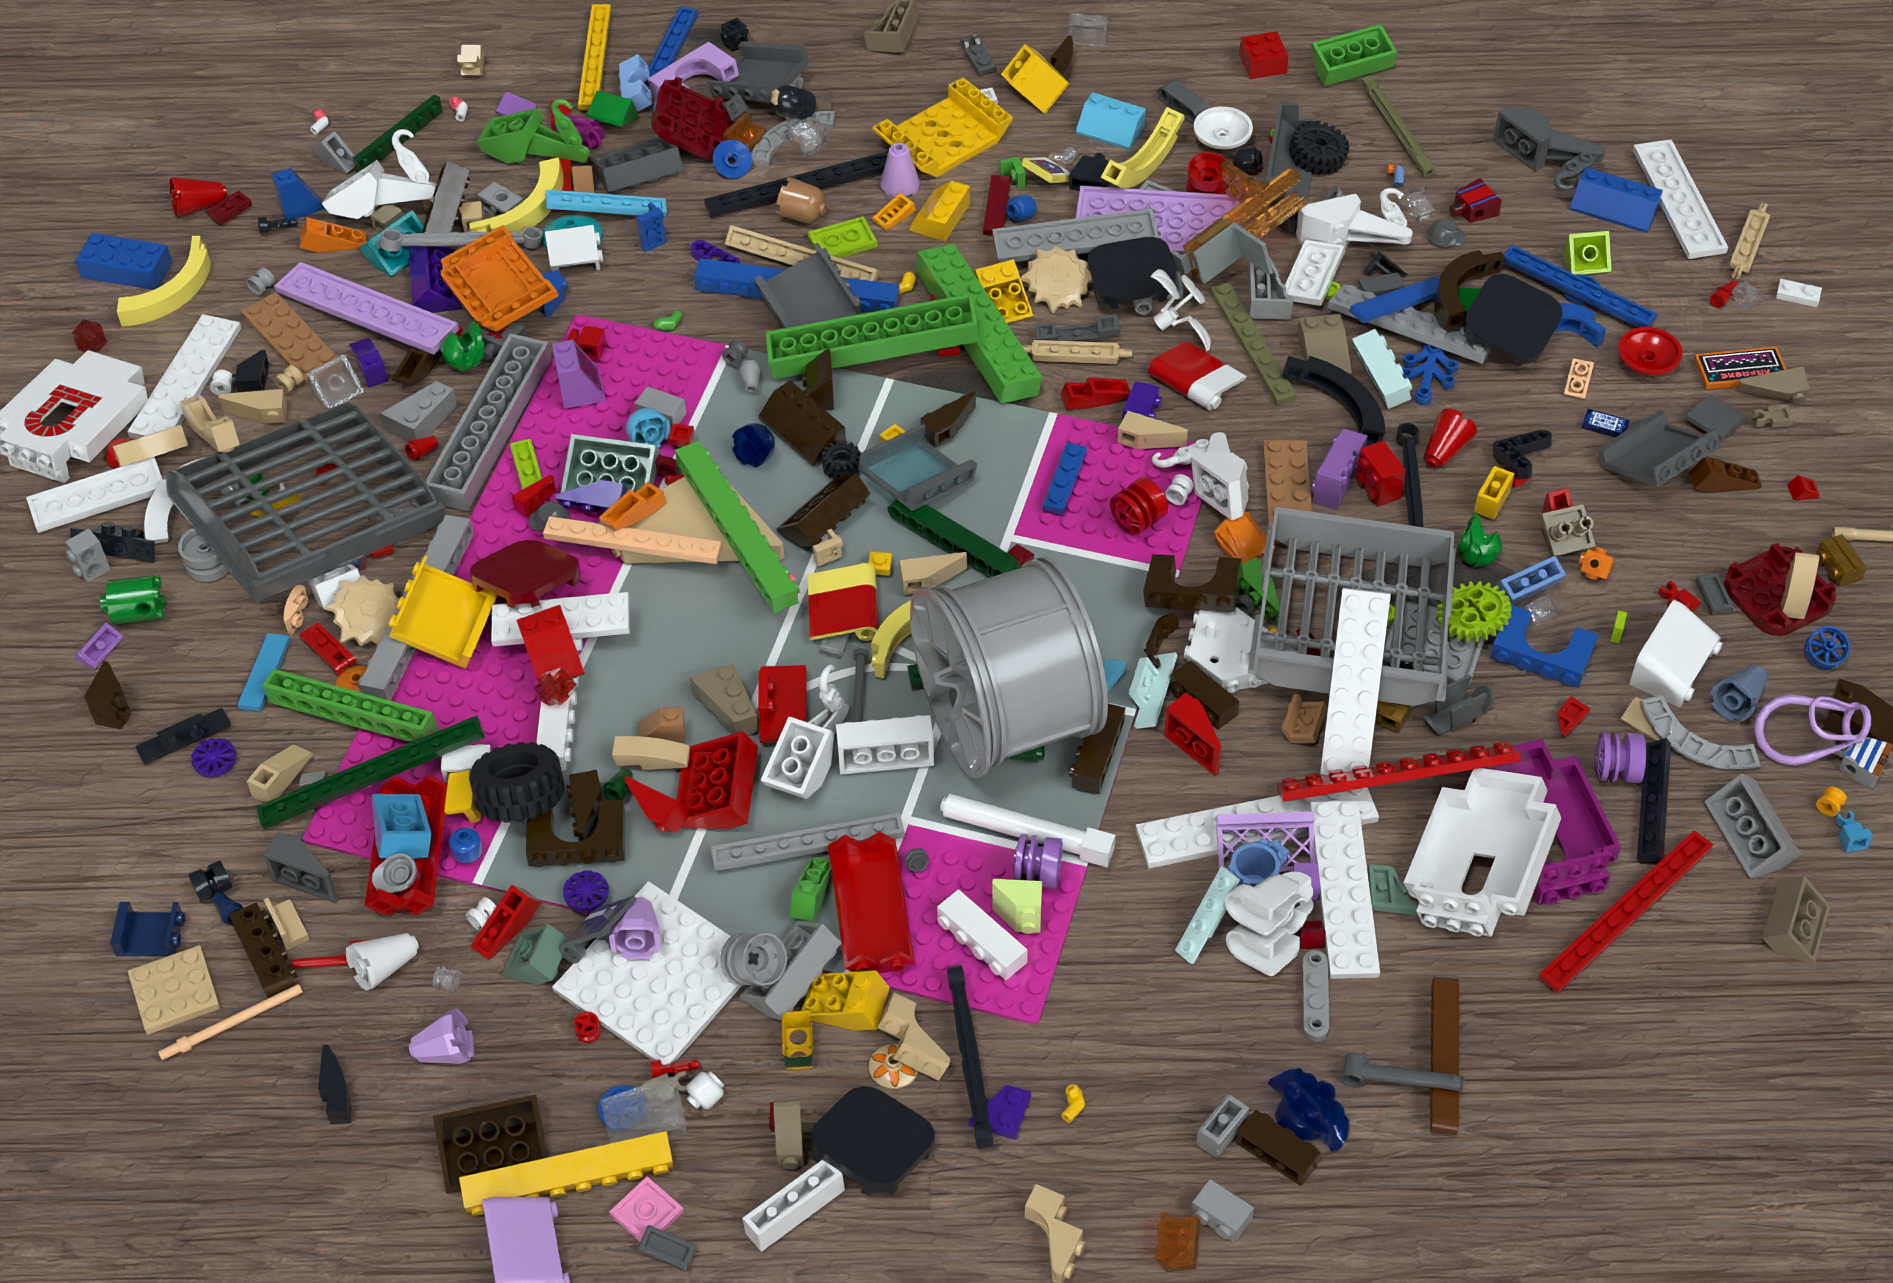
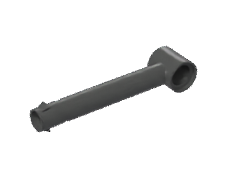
M1358 1053L1346 1055L1340 1080L1345 1085L1351 1087H1360L1363 1085L1364 1079L1462 1091L1464 1083L1462 1075L1368 1064V1059Z

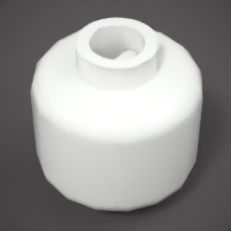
M702 1071L687 1084L686 1090L690 1095L686 1099L696 1109L702 1106L708 1110L723 1097L724 1091L722 1087L724 1084L711 1071L708 1074Z

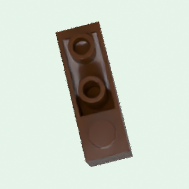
M1707 456L1701 459L1689 472L1694 488L1708 493L1755 490L1762 487L1756 470Z

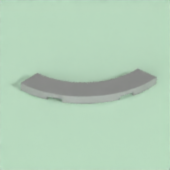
M835 111L814 112L812 117L808 119L790 118L779 123L765 133L763 139L755 145L751 153V166L769 167L775 152L784 143L798 135L815 130L833 129Z
M1664 695L1640 701L1643 713L1661 739L1667 738L1671 742V748L1685 758L1698 764L1721 770H1749L1761 766L1754 744L1741 746L1718 745L1708 742L1688 731L1678 722L1679 720L1670 710Z

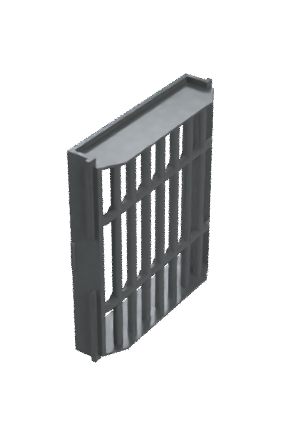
M346 402L241 443L230 452H218L163 474V478L166 480L168 498L255 603L334 569L360 560L391 544H396L436 527L439 523H442L443 511L446 510L442 502L437 503L422 476L366 414L351 402ZM348 428V429L345 430V431H342V432H340V433H337V434L332 435V436H330V437H327V438H325V439L323 438V437H325V436H327V435H330V434L335 433V432H337V431H340V430H342V429ZM356 436L360 441L337 451L331 447V445ZM312 441H315V443H312V444L307 445V446H305V447H302V448H300V449L294 450V451H292V452H289V453H287V454H284V455H282V456H279V457H277V458H274V459H272V460H269V461H267V462H264V463H262V464H259V465L254 466V467H252V468H249V469H247V470L241 471V470L244 469V468H247V467H249V466H252V465H254V464H257V463H259V462H262V461H264V460H267V459H269V458H272V457H274V456H277V455L282 454V453H284V452H287V451H289V450L295 449V448H297V447H300V446H302V445H305V444H307V443H310V442H312ZM363 449H367L371 453L348 464L342 460V458ZM318 450L326 453L325 456L255 484H252L248 479ZM376 461L382 465L381 468L359 477L353 472ZM329 463L335 464L338 467L266 497H263L259 492ZM231 473L233 474V475H231V476H229V477H226V478H224V479H221V480H219V481H216V482H214V483H211V484L206 485V486H204V487H201V488H199V489H195L196 487H199V486H201V485H204V484H206V483H209V482H211V481H214V480H216V479H219V478L224 477V476H226V475H229V474H231ZM390 474L394 479L370 490L365 486V483ZM339 476L347 477L349 480L278 510H274L270 505ZM236 483L244 487L207 503L202 498L205 495ZM401 487L406 492L384 502H380L376 498V496ZM350 489L360 492L358 495L286 524L282 519L284 516ZM247 496L255 500L219 516L213 511ZM409 500H413L418 506L396 517H393L388 512V509ZM362 502L370 503L372 506L299 537L293 532L296 529ZM258 509L266 513L261 517L228 529L224 524ZM373 515L381 516L385 520L312 552L304 545ZM267 523H274L277 526L273 530L241 543L235 537ZM279 536L286 537L289 540L254 556H250L246 551ZM292 549L297 550L302 555L262 573H259L255 566L260 562Z

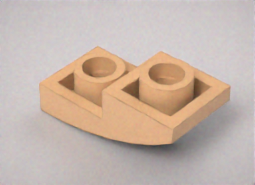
M1573 358L1564 395L1585 399L1594 362Z
M300 584L292 589L284 609V622L290 635L302 625L304 617L301 610L308 603L305 587Z

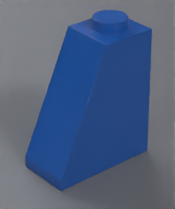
M291 168L271 174L279 205L285 219H298L325 209L319 195Z

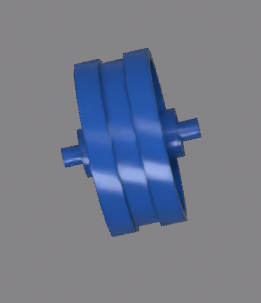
M1823 626L1816 629L1806 639L1804 645V653L1807 660L1814 667L1822 670H1831L1838 667L1848 657L1850 652V641L1846 634L1833 626ZM1824 633L1831 634V638L1826 640ZM1818 634L1822 643L1814 641L1812 638ZM1837 638L1841 644L1836 645L1834 639ZM1811 645L1818 647L1816 653H1813ZM1842 649V657H1840L1834 650ZM1829 654L1834 659H1836L1837 662L1829 663ZM1816 656H1824V662L1818 659Z

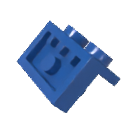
M652 202L648 203L649 212L636 217L640 244L644 252L666 243V228L662 220L664 214L661 208H657Z

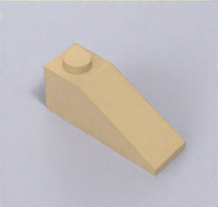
M283 389L219 394V401L223 412L264 424L286 422L287 402Z

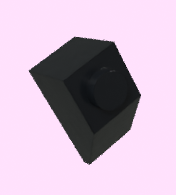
M260 350L237 365L236 374L232 375V384L236 387L238 393L265 390L270 365L266 350Z

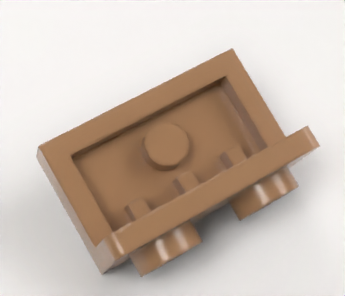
M1293 694L1291 703L1288 704L1286 718L1282 722V732L1286 735L1290 744L1316 743L1327 710L1324 701L1303 702L1299 694Z

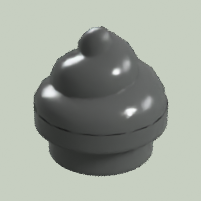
M1239 595L1236 607L1249 616L1254 609V603L1250 597Z
M914 848L908 851L904 862L909 870L921 872L926 869L929 857L923 849Z

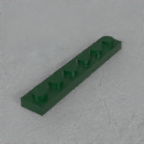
M435 94L355 155L353 162L356 173L376 160L380 162L395 150L392 144V136L397 130L406 129L414 135L443 112L440 97ZM401 135L399 142L403 144L410 137L408 135Z

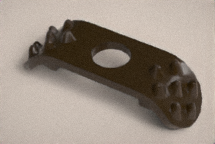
M1174 614L1163 615L1156 621L1147 640L1146 649H1144V652L1156 669L1161 666L1157 653L1163 639L1168 638L1169 634L1173 633L1179 626L1178 618Z

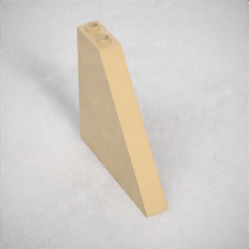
M685 477L660 489L664 493L666 504L647 518L626 527L721 541L722 550L718 561H739ZM730 485V489H731L732 491H736V490ZM737 492L740 504L747 507L750 519L756 521L760 534L762 536L765 535L768 539L770 549L776 551L779 560L784 559V544ZM611 549L615 557H620L624 563L698 562Z

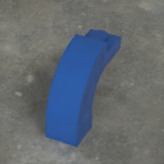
M1560 303L1563 314L1554 332H1575L1596 348L1603 343L1606 329L1595 321L1596 313L1576 304Z

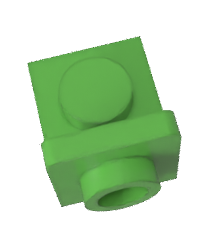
M1019 157L1001 160L1000 175L1011 176V181H1015L1017 188L1025 187V171Z

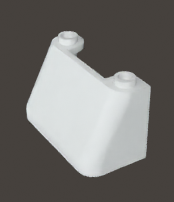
M1673 600L1641 650L1629 685L1655 697L1664 695L1666 702L1681 708L1685 700L1689 702L1695 689L1691 687L1708 657L1711 658L1713 654L1718 655L1723 645L1722 642H1719L1721 637L1684 604Z

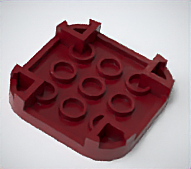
M675 77L674 80H664L655 96L651 117V126L654 132L668 143L701 158L713 160V153L716 147L723 141H726L728 125L731 120L725 105L722 103L724 99L717 95L715 100H712L683 86V79Z
M524 540L510 544L477 561L471 566L470 575L473 590L477 593L486 589L506 598L507 607L515 609L518 604L530 603L533 608L540 605L539 597L556 587L564 583L573 587L579 583L580 566L578 559L567 552L541 541Z
M1775 543L1771 544L1769 551L1739 565L1735 561L1729 566L1723 582L1730 599L1758 629L1772 636L1790 634L1825 617L1831 612L1836 600V587L1834 583L1830 582L1827 584L1816 573L1805 618H1788L1781 610V600L1786 589L1785 581L1795 553H1803L1797 546L1795 549Z

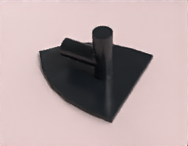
M1369 244L1378 253L1364 269L1367 274L1370 275L1376 268L1384 274H1390L1393 270L1382 262L1385 258L1404 275H1408L1372 244Z

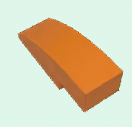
M647 482L636 492L630 489L599 518L615 530L625 528L656 512L666 504V499L662 490Z

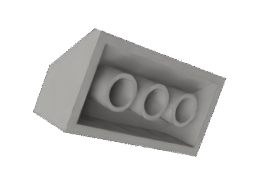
M1741 773L1704 801L1750 878L1784 869L1801 856L1800 851L1755 779Z
M797 921L782 940L787 952V965L781 978L772 985H748L740 998L772 1019L782 1020L783 1014L793 1012V1007L799 999L806 995L810 984L821 975L822 968L828 960L835 956L837 948L841 944L822 923Z

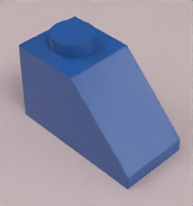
M559 270L541 274L545 280H549L559 295L542 305L546 317H550L566 298L565 289H568L566 278H561Z

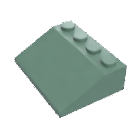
M571 434L561 493L601 480L624 484L628 488L627 492L630 489L636 492L647 482L653 485L657 474L655 460L661 454V451L656 445Z

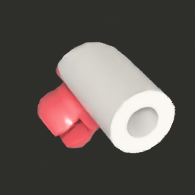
M452 96L449 99V104L457 112L456 120L462 122L465 120L468 106L463 100L458 99L457 96Z
M320 108L314 111L316 123L310 127V131L314 135L320 133L329 123L328 115Z

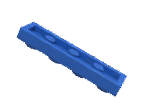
M1066 442L1043 502V511L1064 515L1087 454L1086 446Z

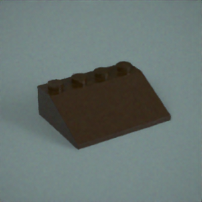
M537 1095L433 1116L446 1194L461 1191L459 1177L548 1158Z

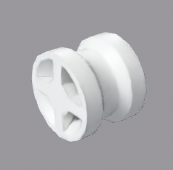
M226 370L215 371L212 378L213 381L210 384L212 393L218 396L219 394L230 393L231 385H233L232 374Z

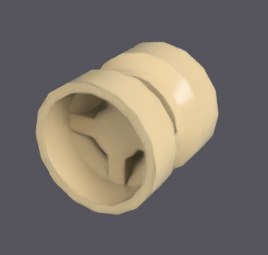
M289 365L284 369L283 374H278L273 380L278 389H283L284 394H288L295 385H300L304 378L296 367Z

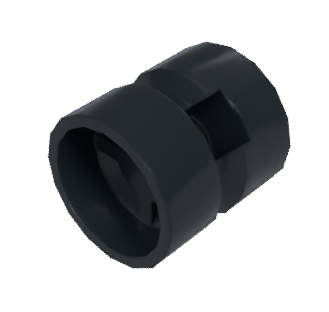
M221 860L207 865V870L205 871L198 869L188 874L200 902L214 897V892L223 893L233 888Z

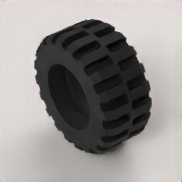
M517 742V744L512 745L511 743L505 744L501 748L496 747L491 752L484 753L481 759H477L469 773V781L476 809L486 818L497 822L499 820H502L504 823H510L511 821L522 822L524 819H534L539 814L543 815L550 808L553 809L558 801L560 802L565 791L559 757L551 748L543 744L538 745L536 742Z

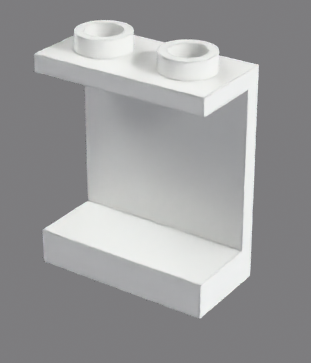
M594 225L545 232L551 271L559 270V267L593 262L596 264V270H600L599 262H603L602 250H597V245H600L599 232L595 233Z

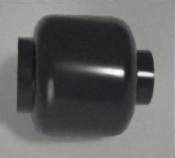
M1254 146L1239 148L1236 155H1233V166L1237 167L1238 171L1242 174L1257 172L1259 167L1263 165L1262 153Z

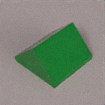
M596 91L586 117L622 127L638 118V112L632 99Z

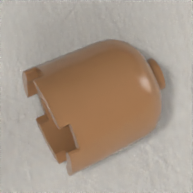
M792 177L787 178V186L782 185L778 195L777 204L780 205V210L776 211L777 215L806 224L816 222L821 215L825 214L827 209L824 193L816 186Z

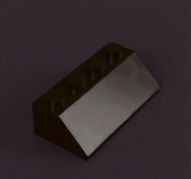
M791 380L773 391L759 414V419L813 466L822 461V452L826 446L829 447L830 443L836 445V441H839L840 444H843V440L846 441L845 426Z
M857 473L836 477L776 530L801 548L808 546L813 548V546L822 542L821 537L825 534L827 535V530L832 529L834 531L839 521L842 522L852 515L851 511L854 508L857 509L865 504V498L871 493Z

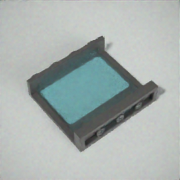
M924 424L865 450L860 454L858 471L911 511L973 482L977 463L972 459L957 465L924 440L926 431Z

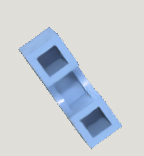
M637 54L619 64L620 73L618 75L621 84L619 86L621 96L632 99L638 112L652 104L651 91L643 83L650 78L649 66Z

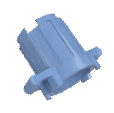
M1261 839L1258 843L1245 844L1239 847L1232 855L1228 870L1240 879L1237 886L1246 884L1254 887L1270 876L1279 875L1280 868L1286 862L1290 851L1277 840L1269 842Z

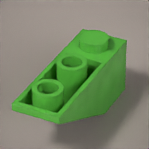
M1255 557L1242 565L1243 577L1240 591L1250 597L1254 605L1261 610L1263 598V578L1261 573L1263 563ZM1269 575L1264 616L1277 626L1280 605L1272 576Z
M811 857L792 890L790 917L814 921L820 910L832 874L830 861H827L825 858Z

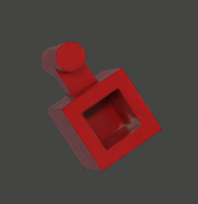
M584 326L580 335L579 330L573 328L567 341L573 340L591 360L596 361L600 360L606 345L605 331L603 328Z

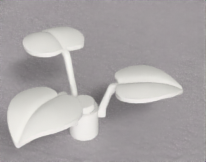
M1161 269L1156 270L1151 277L1158 280L1172 297L1165 307L1161 309V312L1154 317V321L1161 330H1165L1171 324L1174 327L1179 323L1189 321L1202 339L1207 352L1210 349L1211 339L1199 321L1191 316L1179 320L1176 319L1179 317L1176 310L1193 296L1200 304L1205 303L1203 294L1195 287L1191 279L1183 275L1181 277L1182 282L1191 293L1174 308L1172 306L1169 308L1175 299L1180 298V295L1167 273Z

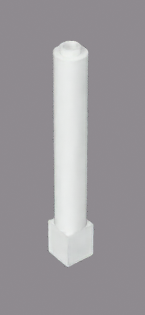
M951 793L948 797H943L940 810L943 811L944 817L1019 838L1021 834H1027L1029 841L1032 840L1033 835H1037L1038 843L1044 844L1046 837L1062 838V850L1079 854L1080 860L1108 867L1115 849L1114 834L1088 827L1086 831H1082Z

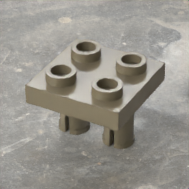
M1584 504L1539 515L1551 557L1587 550L1596 546L1591 532L1594 523L1592 518L1587 516Z

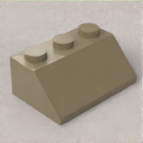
M1805 876L1779 880L1762 938L1775 953L1808 964H1815L1831 905Z

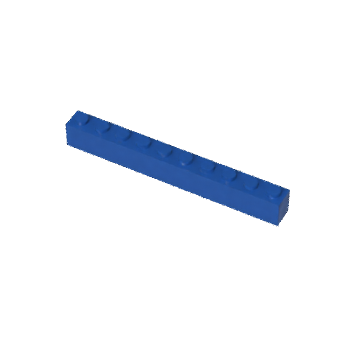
M700 258L694 274L695 289L763 299L756 288L754 278L761 275L766 281L785 269ZM841 277L849 282L851 293L859 297L862 303L860 306L861 312L870 313L898 307L900 301L899 284Z

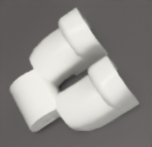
M1301 872L1273 875L1262 880L1254 887L1246 884L1238 885L1225 896V906L1228 913L1234 920L1240 923L1226 935L1227 946L1234 957L1268 976H1274L1297 956L1300 948V937L1293 934L1303 926L1307 915L1313 910L1311 877Z

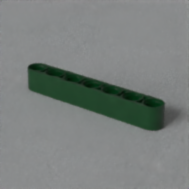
M895 499L887 507V511L893 519L949 553L966 552L967 563L989 577L1021 568L1020 563L1015 557L926 504L911 511Z

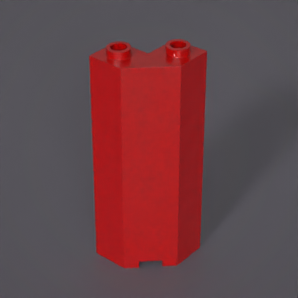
M394 776L381 785L380 794H420L431 830V840L428 858L413 859L418 868L414 884L404 891L389 893L380 888L376 890L372 883V873L386 859L379 858L374 833L365 907L383 915H394L395 911H408L409 915H419L434 905L448 784L435 777L427 776L416 785H413L403 778Z

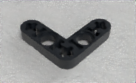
M1537 430L1498 440L1493 443V456L1507 471L1514 473L1515 478H1530L1532 476V463L1523 454L1549 448L1552 445V433L1547 430Z

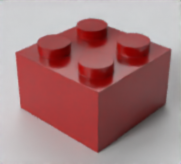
M1277 31L1241 37L1239 56L1250 79L1287 73L1289 55Z
M1383 440L1361 448L1356 480L1366 490L1368 498L1373 500L1377 507L1401 499L1406 470Z

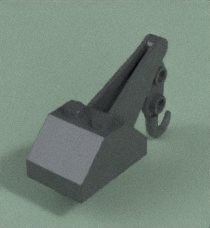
M1507 106L1498 112L1493 142L1531 170L1537 172L1542 169L1545 159L1570 160L1563 165L1553 179L1554 185L1561 190L1574 188L1573 184H1562L1560 182L1562 179L1574 178L1583 173L1585 167L1591 168L1594 162H1600L1604 159L1606 150L1603 146L1550 128V119L1536 108Z

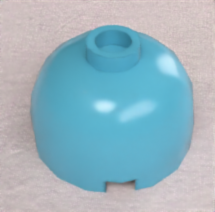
M653 408L636 410L627 420L626 434L630 442L656 445L659 448L661 446L660 442L663 439L667 440L669 436V421L661 412Z

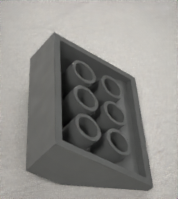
M660 137L589 158L603 187L611 193L620 192L622 188L627 186H640L641 182L647 180L648 182L657 181L660 179L659 177L664 175L674 176L678 174V171L683 170L678 147Z

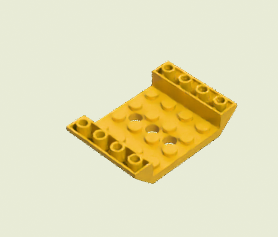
M962 77L948 85V98L897 126L889 119H886L873 126L872 130L891 146L896 143L908 146L914 165L920 171L938 177L997 144L1012 122L1013 117Z

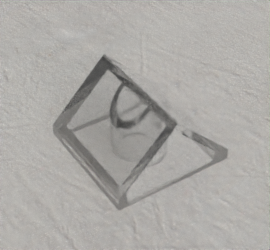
M345 354L306 373L313 396L326 410L336 407L364 392Z

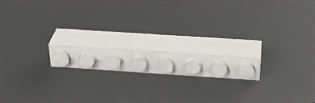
M572 638L577 652L582 650V638ZM579 676L542 690L537 744L546 745L559 757L562 771H566L567 762H571L569 743H573L571 724H575V710L572 709L573 705H577V692L574 690L575 687L579 686Z

